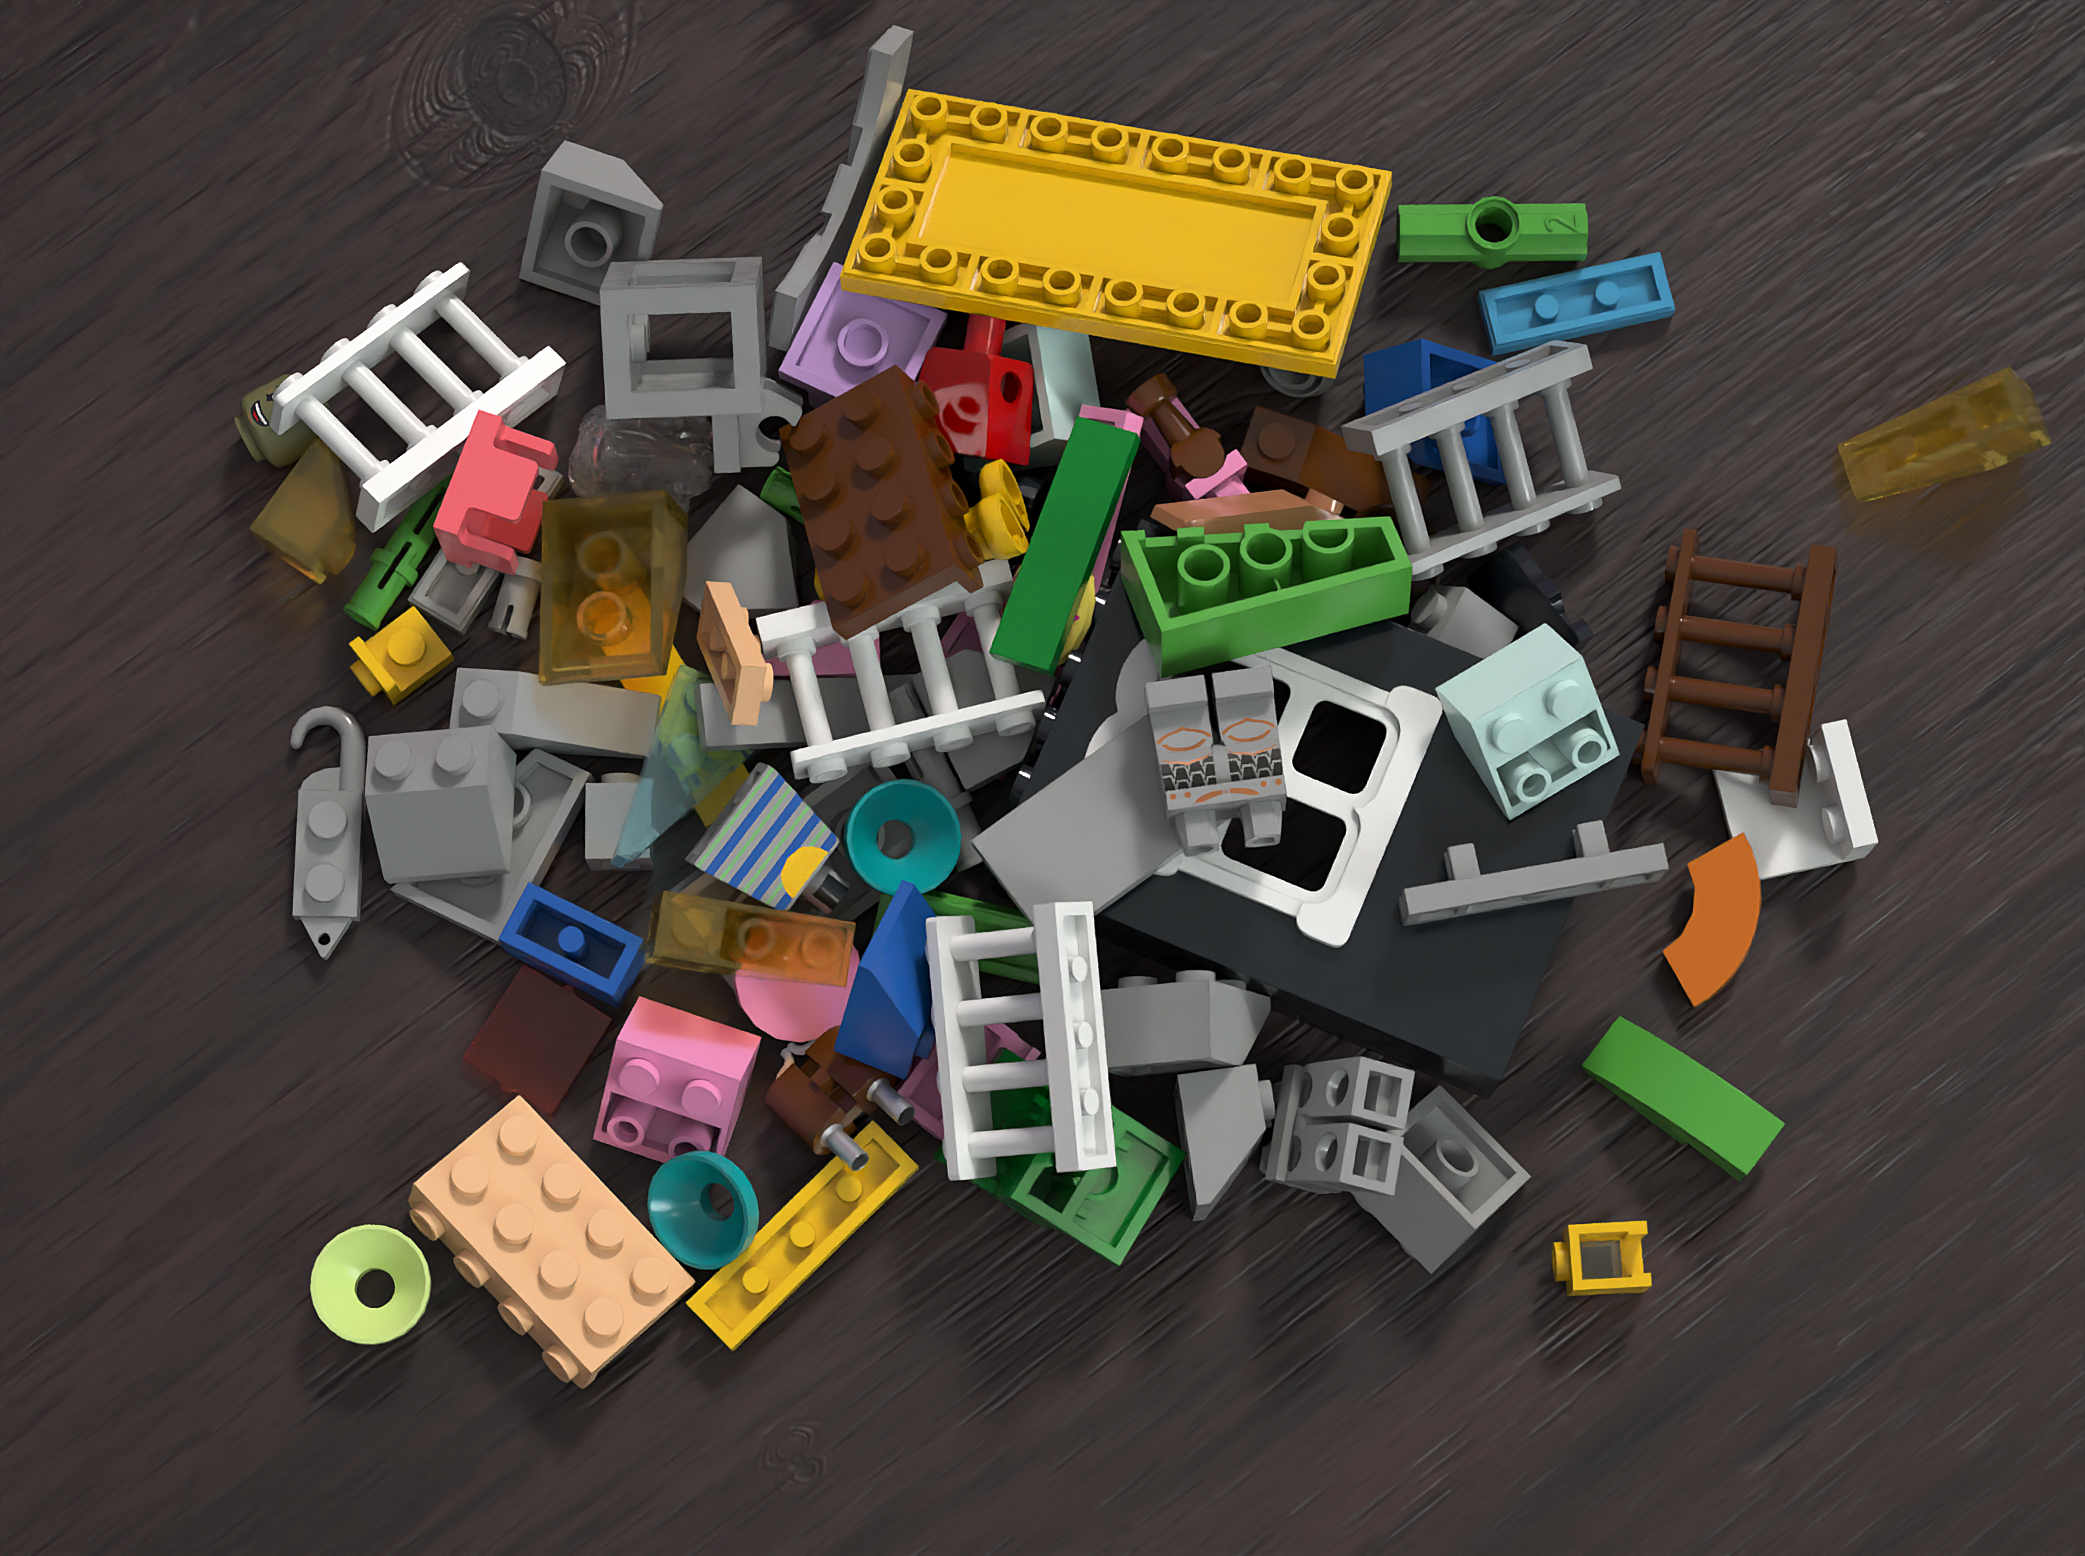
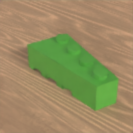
M1390 516L1305 521L1303 529L1276 530L1270 528L1269 523L1244 524V532L1204 535V527L1177 528V536L1145 538V530L1121 531V580L1161 678L1409 613L1412 564Z

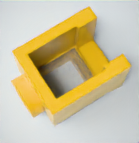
M1647 1221L1568 1225L1562 1231L1563 1242L1552 1243V1269L1555 1282L1566 1281L1567 1296L1644 1293L1652 1286L1651 1273H1644L1641 1246V1239L1648 1234Z

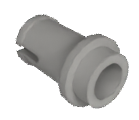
M517 556L519 565L515 575L499 571V573L504 575V579L487 628L506 636L509 632L512 633L514 638L526 640L528 635L527 629L540 586L547 587L549 579L544 577L546 565Z

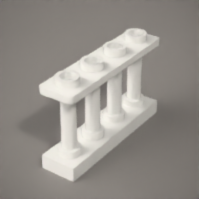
M459 262L444 274L441 271H435L428 275L418 285L410 299L399 307H396L394 304L384 307L373 317L366 331L351 342L347 338L336 342L323 355L318 366L304 376L301 373L291 375L280 384L273 394L274 403L269 426L278 435H281L302 419L361 479L359 485L361 492L355 516L372 533L455 471L478 409L503 417L505 425L513 428L557 395L566 362L549 346L530 360L526 356L518 358L462 302L470 275V270L462 262ZM443 317L501 375L499 383L485 394L480 390L472 392L416 335ZM396 351L455 410L453 418L438 429L434 425L426 427L370 369ZM349 385L408 444L407 452L391 464L387 460L379 462L323 403Z
M995 559L978 566L984 586L976 592L970 594L955 581L848 640H845L833 630L825 601L756 618L764 660L778 657L780 662L787 664L808 746L790 752L795 779L809 777L811 783L829 782L848 773L847 767L871 761L874 767H889L908 760L911 757L910 752L932 746H935L938 752L953 751L970 745L973 742L972 736L996 730L999 736H1014L1027 732L1036 726L1035 721L1042 719L1045 713L1046 702L1043 691L1036 690L1021 694L1013 664L994 659L989 653L1001 621L999 610L1004 606L1003 602L1008 601L1013 589V578L1008 560ZM966 611L967 616L974 617L996 700L958 710L936 625L941 622V617ZM903 627L904 631L912 633L933 716L896 725L874 640L879 637L878 632ZM841 642L843 647H849L870 732L833 741L811 656L816 653L817 647Z
M1092 901L1033 905L1034 927L975 933V922L971 915L927 918L925 954L930 967L933 1001L931 1020L936 1035L938 1057L937 1087L941 1095L944 1125L943 1153L947 1161L948 1177L951 1181L995 1176L997 1173L996 1157L1055 1152L1057 1172L1116 1167ZM1037 953L1040 993L981 999L978 959ZM1043 1019L1046 1059L987 1065L984 1025ZM1049 1086L1053 1125L993 1130L990 1091Z

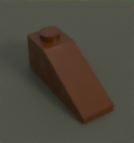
M1256 405L1240 451V455L1247 463L1243 484L1246 488L1258 492L1282 489L1303 499L1306 498L1311 488L1344 503L1345 505L1340 515L1347 519L1371 506L1385 503L1393 504L1382 461L1374 460V456L1370 454L1347 450L1343 437L1319 425ZM1411 471L1421 510H1423L1432 480Z

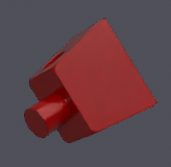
M969 314L963 350L939 347L929 349L926 352L918 381L923 380L937 399L940 413L934 416L938 430L946 438L953 455L990 461L1002 459L1006 463L1028 466L1034 369L1030 363L1001 357L1006 320Z

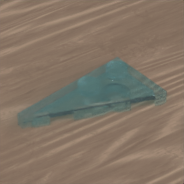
M680 664L674 673L610 862L611 865L622 869L626 863L630 864L635 858H639L665 831L681 817L684 818L712 793L730 773L735 772L757 750L701 752L694 689L699 684L714 683L712 676Z

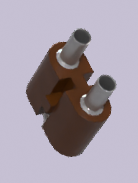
M836 1025L824 1032L818 1039L810 1040L801 1046L791 1042L787 1048L782 1050L781 1056L785 1062L766 1094L765 1104L814 1153L826 1155L833 1152L852 1171H858L867 1164L869 1155L850 1137L857 1129L852 1121L862 1111L870 1116L880 1106L899 1125H905L914 1117L915 1108L894 1089L897 1083V1076L833 1051L840 1025ZM792 1053L795 1055L807 1054L810 1059L799 1069L794 1064Z

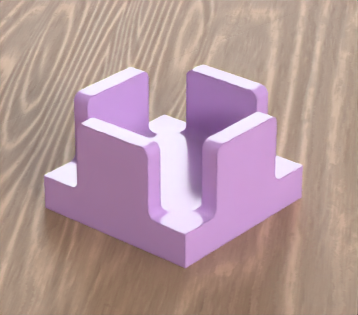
M833 262L778 370L779 378L806 390L809 396V404L814 408L822 406L895 364L917 382L926 352L936 346L948 322V314L932 306L842 291L840 274L843 265Z

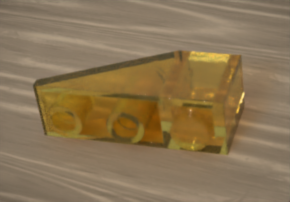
M663 890L653 899L644 963L712 974L845 988L856 923Z

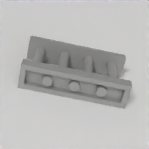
M1559 340L1550 341L1341 426L1347 450L1370 454L1374 456V460L1382 461L1405 545L1404 549L1412 564L1411 581L1424 580L1440 574L1444 571L1443 563L1459 556L1461 558H1475L1489 554L1497 549L1496 541L1512 534L1515 536H1527L1541 532L1550 526V518L1562 513L1580 514L1594 510L1603 504L1601 497L1621 489L1618 475L1588 471L1567 388L1572 385L1571 377L1593 369L1586 344ZM1534 392L1535 395H1542L1564 480L1536 492L1514 410L1519 407L1517 399ZM1480 414L1490 419L1511 502L1483 514L1460 433L1466 428L1465 420ZM1426 436L1430 439H1436L1458 524L1428 536L1406 455L1412 450L1411 442Z

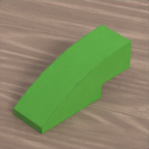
M1621 1016L1616 1019L1580 1067L1683 1146L1686 1143L1690 1144L1739 1182L1748 1175L1785 1125L1783 1121L1709 1069Z

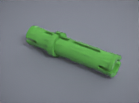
M453 473L411 504L408 512L383 549L376 548L369 558L373 564L349 603H346L343 607V611L359 624L377 631L380 627V622L404 586L411 587L419 576L415 569L437 537L433 525ZM439 494H442L443 497L441 501L439 502V504L427 520L426 524L424 525L420 533L414 534V531L416 530V528L428 512L429 508L431 507ZM404 548L408 549L384 588L379 589L380 583L393 566Z

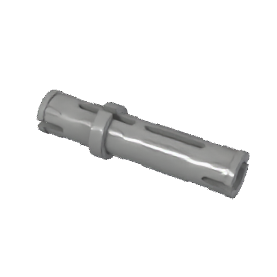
M910 682L888 692L896 725L925 718ZM935 746L910 752L911 757L904 762L911 777L916 781L932 786L944 795L957 815L962 836L960 854L956 862L958 872L982 862L983 860L971 845V840L982 833L969 804L973 801V798L969 791L962 790L947 762L944 752L936 751Z

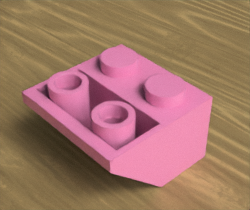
M639 996L616 1039L593 1139L662 1163L692 1151H710L725 1156L749 1088L761 1037Z

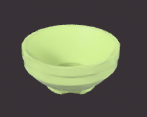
M363 1225L353 1227L338 1234L324 1247L317 1257L312 1271L310 1290L313 1305L319 1318L331 1331L341 1338L357 1344L377 1345L393 1341L405 1335L417 1324L424 1314L430 1298L431 1276L429 1265L422 1251L409 1237L398 1230L383 1225ZM372 1270H382L389 1273L395 1283V1292L392 1299L380 1308L364 1306L357 1296L359 1280Z

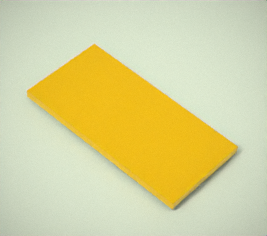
M908 89L840 274L841 290L1336 379L1391 191L1392 171Z

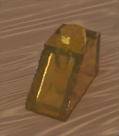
M316 436L252 524L250 530L260 546L319 585L323 583L330 572L337 575L348 564L356 549V543L353 540L357 536L345 463Z

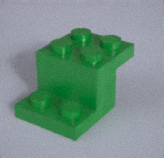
M1000 1047L990 1064L1026 1060L1007 1048ZM1049 1086L990 1091L993 1130L1053 1125ZM1111 1105L1116 1167L1057 1172L1055 1152L996 1157L997 1173L995 1176L966 1180L1035 1224L1059 1230L1109 1263L1120 1266L1187 1153ZM942 1142L933 1159L947 1167Z

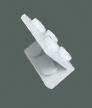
M1846 719L1821 724L1812 738L1809 739L1808 746L1806 747V758L1797 808L1772 805L1769 784L1759 783V776L1712 770L1729 837L1732 839L1742 832L1745 833L1758 865L1760 880L1865 858L1878 844Z

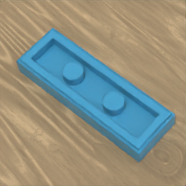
M1660 252L1479 291L1477 296L1492 356L1540 346L1553 340L1563 341L1672 317L1675 312Z

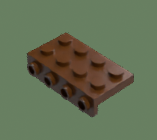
M896 364L800 417L796 426H792L789 423L778 429L833 630L845 640L852 638L955 581L970 594L984 586L978 567L984 563V556L975 537L968 531L964 515L969 513L968 502L961 488L952 479L949 465L954 463V455L946 438L938 430L934 416L940 413L939 404L932 390L923 380L915 382Z

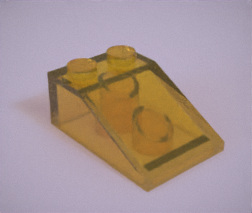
M665 489L543 501L539 683L542 686L663 676L667 674L687 577L688 515Z

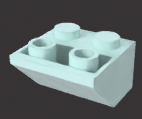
M1546 623L1435 688L1456 740L1503 814L1509 820H1512L1620 755L1583 656Z

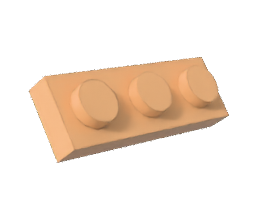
M706 581L696 637L731 725L757 726L761 702H769L772 695V665L765 663L761 654L760 638L758 635H753L749 626L748 610L746 607L740 606L731 583Z

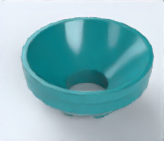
M899 779L881 783L871 788L858 799L849 812L845 823L843 842L845 854L852 870L869 887L888 896H894L903 879L914 884L922 895L935 889L951 873L960 854L962 836L959 820L954 808L944 795L925 783L916 780ZM889 820H895L904 824L911 835L909 850L899 859L886 857L877 846L878 830Z
M692 1151L667 1161L652 1178L647 1202L650 1222L661 1244L674 1258L697 1269L713 1270L734 1261L753 1242L759 1221L757 1198L745 1174L732 1161L710 1151ZM712 1183L725 1186L731 1193L734 1200V1210L731 1216H724L718 1213L711 1205L709 1189Z

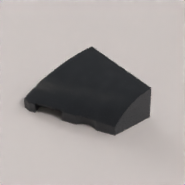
M1520 541L1511 544L1494 555L1466 580L1474 594L1519 626L1512 642L1544 623L1549 625L1577 652L1584 649L1594 635L1584 619L1574 624L1570 623L1561 600V591L1540 570L1534 558Z

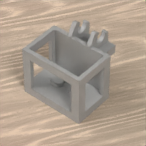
M762 257L611 262L599 290L606 419L712 415L715 473L740 472L741 467L774 466L779 460L778 451L781 448V441L766 437L761 432L759 423L767 417L780 416L785 418L792 426H796L802 415L801 407L804 399L801 394L768 378ZM731 312L733 357L647 360V352H650L649 315Z

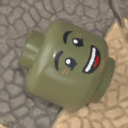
M292 374L281 375L246 393L240 403L242 414L234 417L237 429L253 458L257 462L266 459L275 467L280 468L301 459L325 445L302 419L281 435H278L269 426L274 403L273 394L280 384ZM328 401L323 403V405L333 414Z

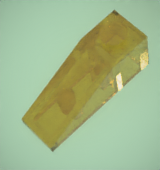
M2008 366L1838 444L1837 447L1856 500L1862 503L1995 469L2052 443L2032 388Z

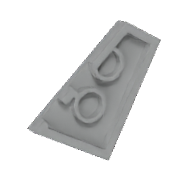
M535 747L516 766L510 874L396 883L390 890L396 896L502 946L498 938L526 885L530 882L538 887L540 886L585 802L586 783H595L596 779L591 773Z

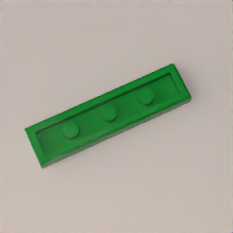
M1077 416L989 650L994 659L1053 677L1141 440L1137 433Z

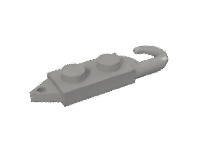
M323 706L311 709L299 718L292 729L290 740L292 748H300L305 735L310 729L318 725L334 727L341 737L340 767L326 768L311 774L303 781L300 790H298L292 916L295 920H302L320 956L327 960L352 921H360L365 822L366 740L364 730L355 716L342 708ZM323 936H329L330 942L327 945H321L320 939Z

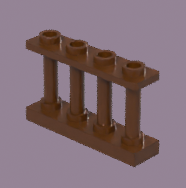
M1684 528L1681 546L1671 545L1668 551L1665 583H1671L1674 586L1670 607L1660 605L1657 612L1654 643L1663 644L1659 667L1649 666L1647 669L1643 703L1651 704L1652 709L1648 728L1644 727L1633 753L1632 764L1641 765L1644 783L1658 786L1662 762L1759 776V783L1769 784L1772 805L1797 808L1806 758V747L1809 741L1839 566L1837 548L1811 544L1808 564L1796 563L1795 569L1699 556L1700 541L1697 530ZM1694 581L1791 594L1792 601L1801 602L1797 625L1786 623L1785 629L1688 616ZM1690 641L1781 654V661L1790 662L1787 685L1776 684L1774 690L1680 677L1678 676L1683 642ZM1673 701L1770 715V722L1780 723L1776 747L1765 745L1763 751L1667 737Z

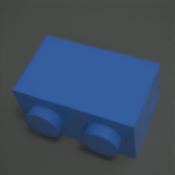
M530 882L526 885L498 938L507 954L618 1009L621 1008L649 954L643 938Z

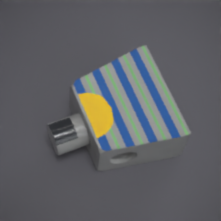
M760 762L685 858V861L692 866L783 913L790 909L801 894L824 913L828 914L839 904L850 887L848 881L824 864L837 847L839 839L776 770Z

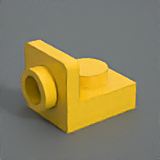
M415 606L411 607L365 643L359 636L349 643L354 655L358 659L349 666L351 671L372 697L382 690L393 705H396L455 660L452 653Z

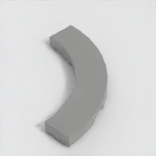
M893 25L869 49L861 93L852 123L847 165H839L822 208L821 214L825 217L824 225L805 244L794 265L774 291L767 341H769L768 346L788 352L833 262L842 265L886 151L902 93L914 31Z

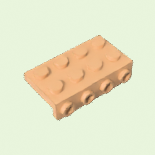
M520 1095L413 1184L408 1202L412 1208L409 1214L416 1227L430 1240L435 1241L439 1238L455 1255L453 1261L460 1274L476 1288L483 1285L500 1303L498 1311L504 1321L520 1335H524L527 1332L544 1350L542 1357L546 1365L560 1380L564 1382L572 1380L582 1389H585L594 1381L597 1373L689 1293L696 1283L692 1276Z

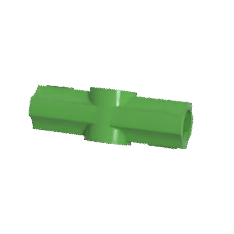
M1491 196L1482 198L1475 204L1398 205L1396 253L1398 262H1470L1479 268L1494 269L1503 266L1509 261H1585L1587 256L1588 213L1586 212L1585 203L1513 204L1505 198ZM1481 224H1496L1503 229L1507 238L1501 242H1487L1479 236L1476 228Z

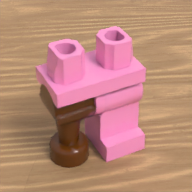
M1165 372L1153 376L1126 398L1124 404L1128 408L1124 411L1144 418L1139 435L1140 442L1166 474V488L1174 500L1183 502L1250 493L1243 484L1247 468L1246 461L1237 449L1228 454L1225 459L1224 450L1220 444L1221 435L1213 429L1200 428L1176 397L1178 391Z

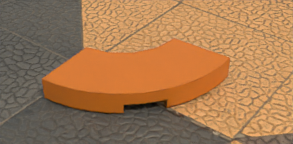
M1744 832L1687 863L1695 887L1693 913L1682 935L1665 948L1663 953L1695 1008L1711 999L1736 974L1749 952L1757 929L1762 900L1761 880L1752 847Z

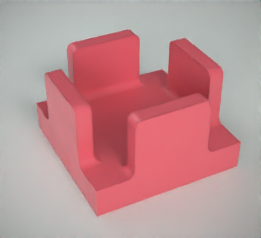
M478 409L433 525L448 561L471 568L474 562L509 575H515L519 565L515 551L523 554L531 552L549 505L548 495L533 489L539 473V467L555 471L559 457L554 443L509 428L505 425L503 417Z

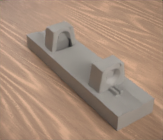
M1593 821L1577 824L1576 829L1572 832L1576 859L1480 875L1473 843L1448 847L1447 852L1444 853L1448 881L1404 889L1402 897L1398 900L1403 926L1659 881L1669 869L1664 844L1610 852L1603 821Z

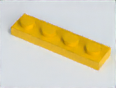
M874 1120L853 1139L869 1155L867 1164L861 1170L852 1171L841 1159L835 1156L755 1235L753 1242L741 1256L723 1266L686 1302L687 1306L732 1352L919 1169V1166Z

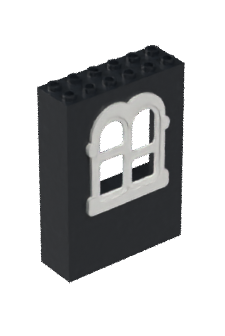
M1142 519L1137 527V530H1145V538L1177 536V533ZM1121 538L1109 565V569L1112 571L1107 585L1112 588L1109 595L1098 591L1095 595L1096 602L1091 625L1083 639L1087 646L1084 652L1072 650L1059 681L1062 687L1058 698L1063 700L1059 710L1048 706L1043 715L1034 742L1037 743L1034 751V756L1038 757L1034 768L1025 764L1022 765L1009 796V800L1012 801L1009 813L1147 715L1145 683L1170 680L1172 676L1160 677L1121 580ZM1385 619L1230 660L1247 668L1271 665L1272 678L1285 683L1290 690V698L1277 726L1287 797L1337 817L1346 826L1345 837L1325 885L1318 891H1307L1226 857L1222 852L1221 843L1232 819L1230 818L1217 827L1220 844L1219 851L1190 857L1185 856L1184 852L1095 915V937L1179 972L1191 970L1211 971L1215 973V980L1243 981L1246 984L1247 991L1270 997L1271 1010L1488 1100L1502 1080L1576 896L1403 926L1398 900L1402 897L1404 889L1448 881L1444 853L1447 852L1448 847L1474 844L1480 875L1576 859L1572 835L1573 830L1576 829L1577 824L1602 820L1603 825H1605L1645 725L1602 707L1620 755L1512 820H1509L1503 814L1456 740L1435 689L1484 660L1483 658ZM1321 701H1330L1382 723L1386 728L1385 741L1368 782L1360 793L1350 794L1300 774L1293 767L1292 759L1315 705ZM985 864L984 871L990 873L991 894L1014 903Z

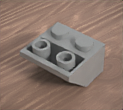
M1191 970L1176 973V982L1158 984L1157 978L1135 976L1118 979V989L1100 990L1108 1073L1133 1077L1242 1066L1271 1011L1270 997L1247 991L1246 984L1240 980H1215V973L1211 971Z

